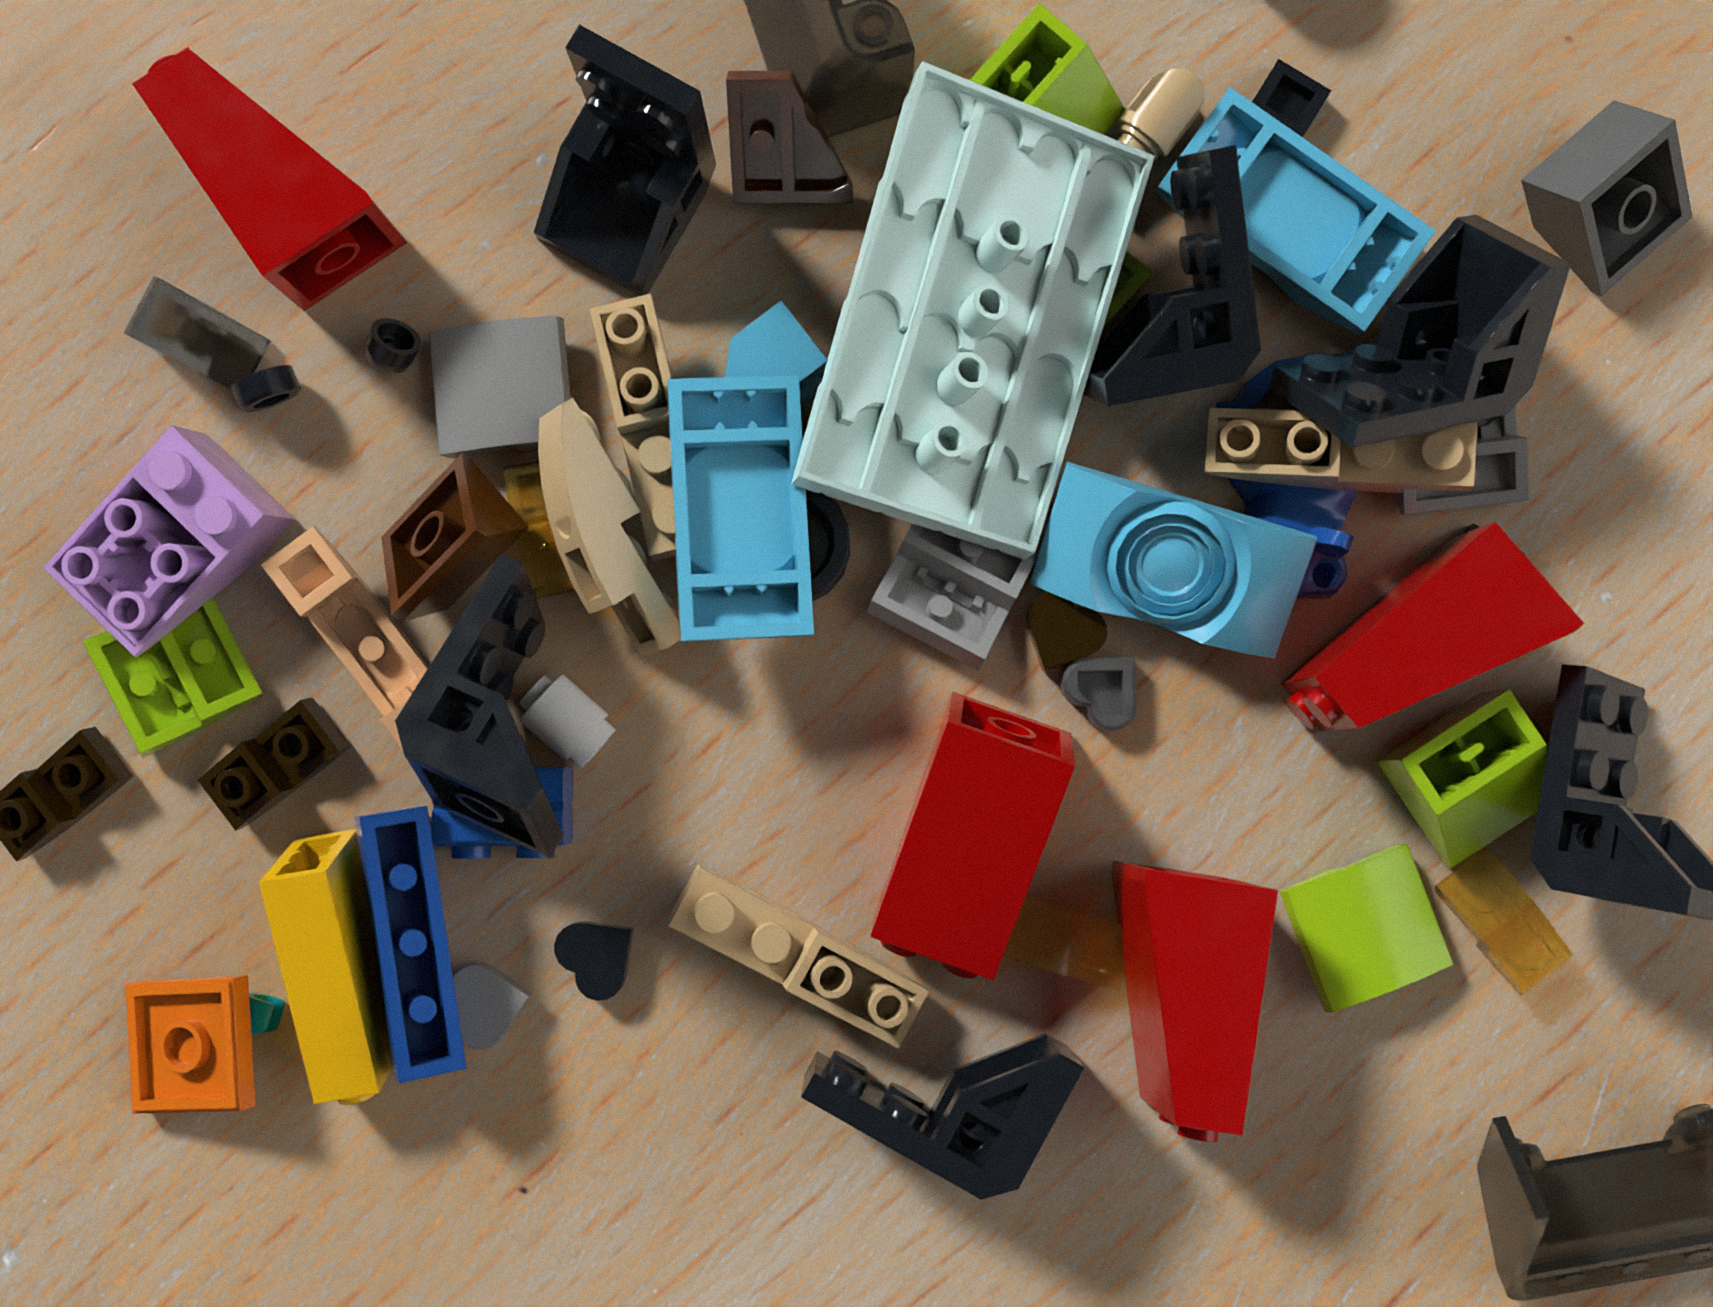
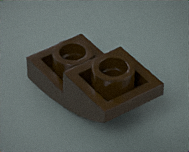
M313 697L302 699L258 737L243 741L200 777L198 782L236 831L244 828L284 800L332 763L350 746Z
M96 727L79 730L39 768L19 773L0 791V841L16 862L27 858L65 832L133 777L132 773Z

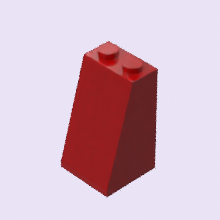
M188 47L176 55L160 58L151 65L146 75L132 83L260 274L303 311H306L407 244L399 230L365 190Z
M1496 522L1448 539L1280 684L1291 696L1286 700L1289 709L1306 727L1314 729L1317 726L1321 731L1359 729L1574 633L1584 622Z
M952 691L874 916L870 934L871 938L880 940L881 945L894 954L904 957H914L919 954L939 961L947 971L959 977L974 979L979 975L994 981L1075 769L1070 732Z
M1113 860L1111 875L1140 1098L1159 1112V1119L1161 1121L1178 1126L1177 1134L1203 1142H1218L1219 1132L1243 1136L1278 890L1235 879Z

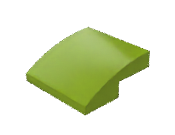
M211 598L139 657H134L108 631L83 640V644L141 758L212 725L263 696L214 598Z
M1407 844L1389 846L1345 867L1327 869L1279 891L1324 1012H1336L1374 999L1453 965Z

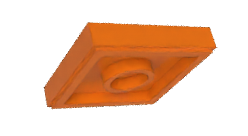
M248 975L141 980L125 984L132 1114L243 1111L256 1106Z

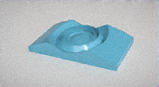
M1229 87L1180 156L1236 145L1250 263L1266 273L1292 301L1345 329L1361 335L1368 328L1436 230ZM1176 160L1155 192L1184 219L1183 210L1175 208L1171 194V173L1178 170Z
M799 375L668 379L670 459L681 643L813 636L814 622L806 489L791 485L803 442Z
M1067 462L1030 584L1094 611L1155 624L1204 645L1275 659L1317 542V536Z

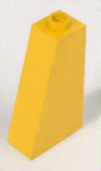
M356 829L298 838L289 845L259 881V886L314 1104L338 1101L341 1105L358 1104L380 1093L391 1070Z

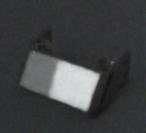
M1697 1104L1676 1113L1673 1117L1674 1124L1668 1128L1662 1141L1545 1161L1541 1149L1537 1145L1523 1143L1521 1139L1515 1138L1506 1116L1492 1118L1477 1164V1172L1496 1270L1507 1297L1518 1301L1533 1300L1713 1267V1109L1708 1104Z

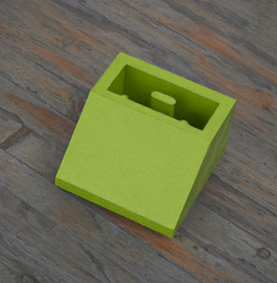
M1040 3L1037 4L970 79V81L1105 136L1116 125L1117 119L1125 110L1089 45Z
M1504 689L1477 694L1376 761L1445 866L1453 868L1538 812L1548 749L1547 744L1511 690Z

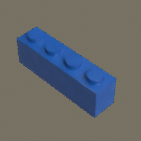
M417 806L356 816L354 821L391 1071L398 1083L467 1069L428 807Z

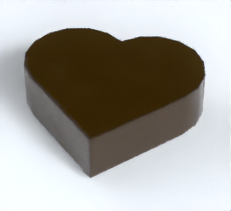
M1050 592L1036 597L1027 610V626L1042 671L1087 657L1099 651L1106 641L1108 634L1107 625L1098 612L1086 607L1075 608L1072 601Z

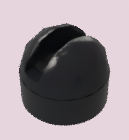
M382 318L372 324L365 341L364 351L369 364L378 372L388 374L393 371L401 373L406 371L414 362L420 349L421 341L418 334L409 325L396 319Z

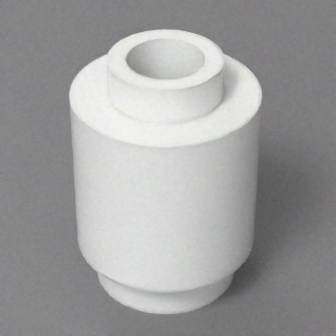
M564 674L554 682L544 675L519 702L527 710L520 722L563 761L567 762L571 758L581 768L592 759L616 732V729L606 721L609 714Z

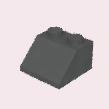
M1615 100L1521 180L1533 228L1561 259L1571 263L1570 269L1589 290L1600 296L1604 295L1692 218L1675 119Z

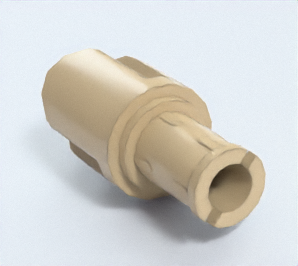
M1170 69L1151 77L1117 119V132L1120 136L1117 141L1154 155V161L1157 159L1164 160L1194 122L1199 113V108L1204 103V84L1198 75L1187 69Z

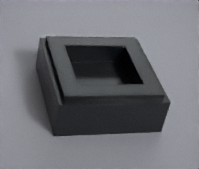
M1278 59L1252 103L1303 137L1332 90Z

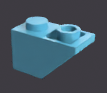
M780 301L730 339L725 377L799 375L801 407L815 399L817 388L822 382L827 358L784 303Z

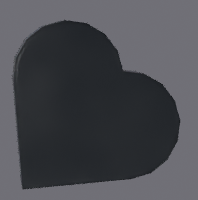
M580 921L566 926L557 935L554 943V954L557 961L566 970L575 972V983L585 997L595 1001L607 1000L615 996L624 986L627 978L634 928Z

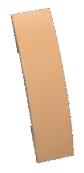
M312 526L263 562L261 566L299 616L307 617L381 713L383 717L379 719L402 749L395 720L429 665L351 565L320 530Z

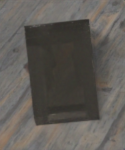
M153 276L124 331L125 335L160 356L231 390V386L235 382L255 373L271 342L266 337L156 276Z

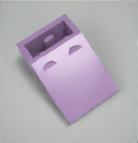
M171 425L43 568L134 657H139L253 566L295 519L207 434Z

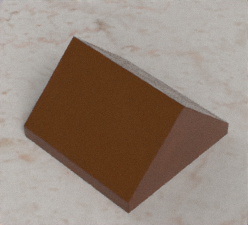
M462 453L381 537L391 616L401 622L449 609L497 560L499 555L503 554L529 528L472 459Z

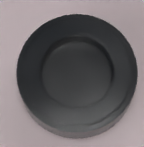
M291 365L275 366L258 371L240 379L231 386L240 410L245 412L260 411L281 404L295 397L301 389Z

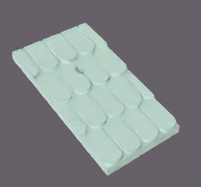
M922 61L913 74L909 92L904 98L885 171L877 187L848 296L841 309L822 382L817 388L791 485L815 493L820 492L825 496L874 512H882L884 515L934 531H941L943 534L993 550L997 549L1002 553L1021 559H1027L1033 555L1038 545L1155 156Z

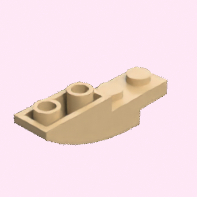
M647 294L590 308L589 312L616 427L622 438L634 494L640 510L639 515L649 557L652 561L676 556L667 385L668 379H674L654 301L652 295Z
M572 397L539 418L538 455L541 486L547 517L558 552L571 583L588 614L612 607L641 656L667 649L681 640L679 611L672 598L658 588L646 568L647 560L640 544L632 536L626 534L621 526L622 522L640 512L633 500L631 483L620 469L613 466L600 444V434L595 422L586 412L580 410Z
M1209 408L1205 474L1262 483L1364 492L1401 493L1402 489L1471 491L1474 487L1478 422H1469L1352 448L1299 410Z
M697 864L667 919L668 926L782 984L786 991L898 1049L929 993L926 987L842 938L752 889L747 890Z

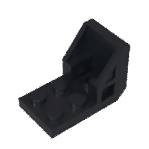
M579 24L565 49L575 71L576 82L582 89L586 103L560 146L534 234L541 242L638 296L647 295L705 197L716 167L702 97L698 89Z
M1236 145L1176 157L1178 170L1171 173V194L1175 208L1183 210L1187 235L1180 237L1179 255L1184 273L1186 275L1192 274L1193 285L1144 294L1097 349L1083 392L1084 396L1107 406L1239 382L1260 353L1261 343ZM1195 317H1196V323H1195V326H1194V328H1193V322H1194V319H1195Z
M1478 215L1457 217L1388 298L1376 345L1362 344L1353 351L1332 355L1310 354L1305 356L1304 360L1274 365L1269 389L1352 448L1506 415L1533 387L1571 263Z
M500 554L399 713L395 723L404 756L435 806L551 858L563 837V833L506 703L512 692L513 676L524 658H531L538 651L543 641L546 627L524 564Z
M1562 664L1531 849V861L1551 890L1713 921V860L1677 821L1664 817L1633 813L1634 809L1627 807V801L1634 794L1638 782V770L1634 762L1638 735L1644 731L1648 720V706L1644 699L1645 689L1588 666Z
M1044 1033L952 1069L927 1114L921 1110L924 1101L906 1088L891 1082L887 1090L865 1078L868 1069L855 1059L839 1051H834L830 1058L817 1051L804 1074L801 1098L982 1200L1019 1189L1085 1067L1066 1044ZM977 1122V1125L972 1129L963 1127L966 1123Z

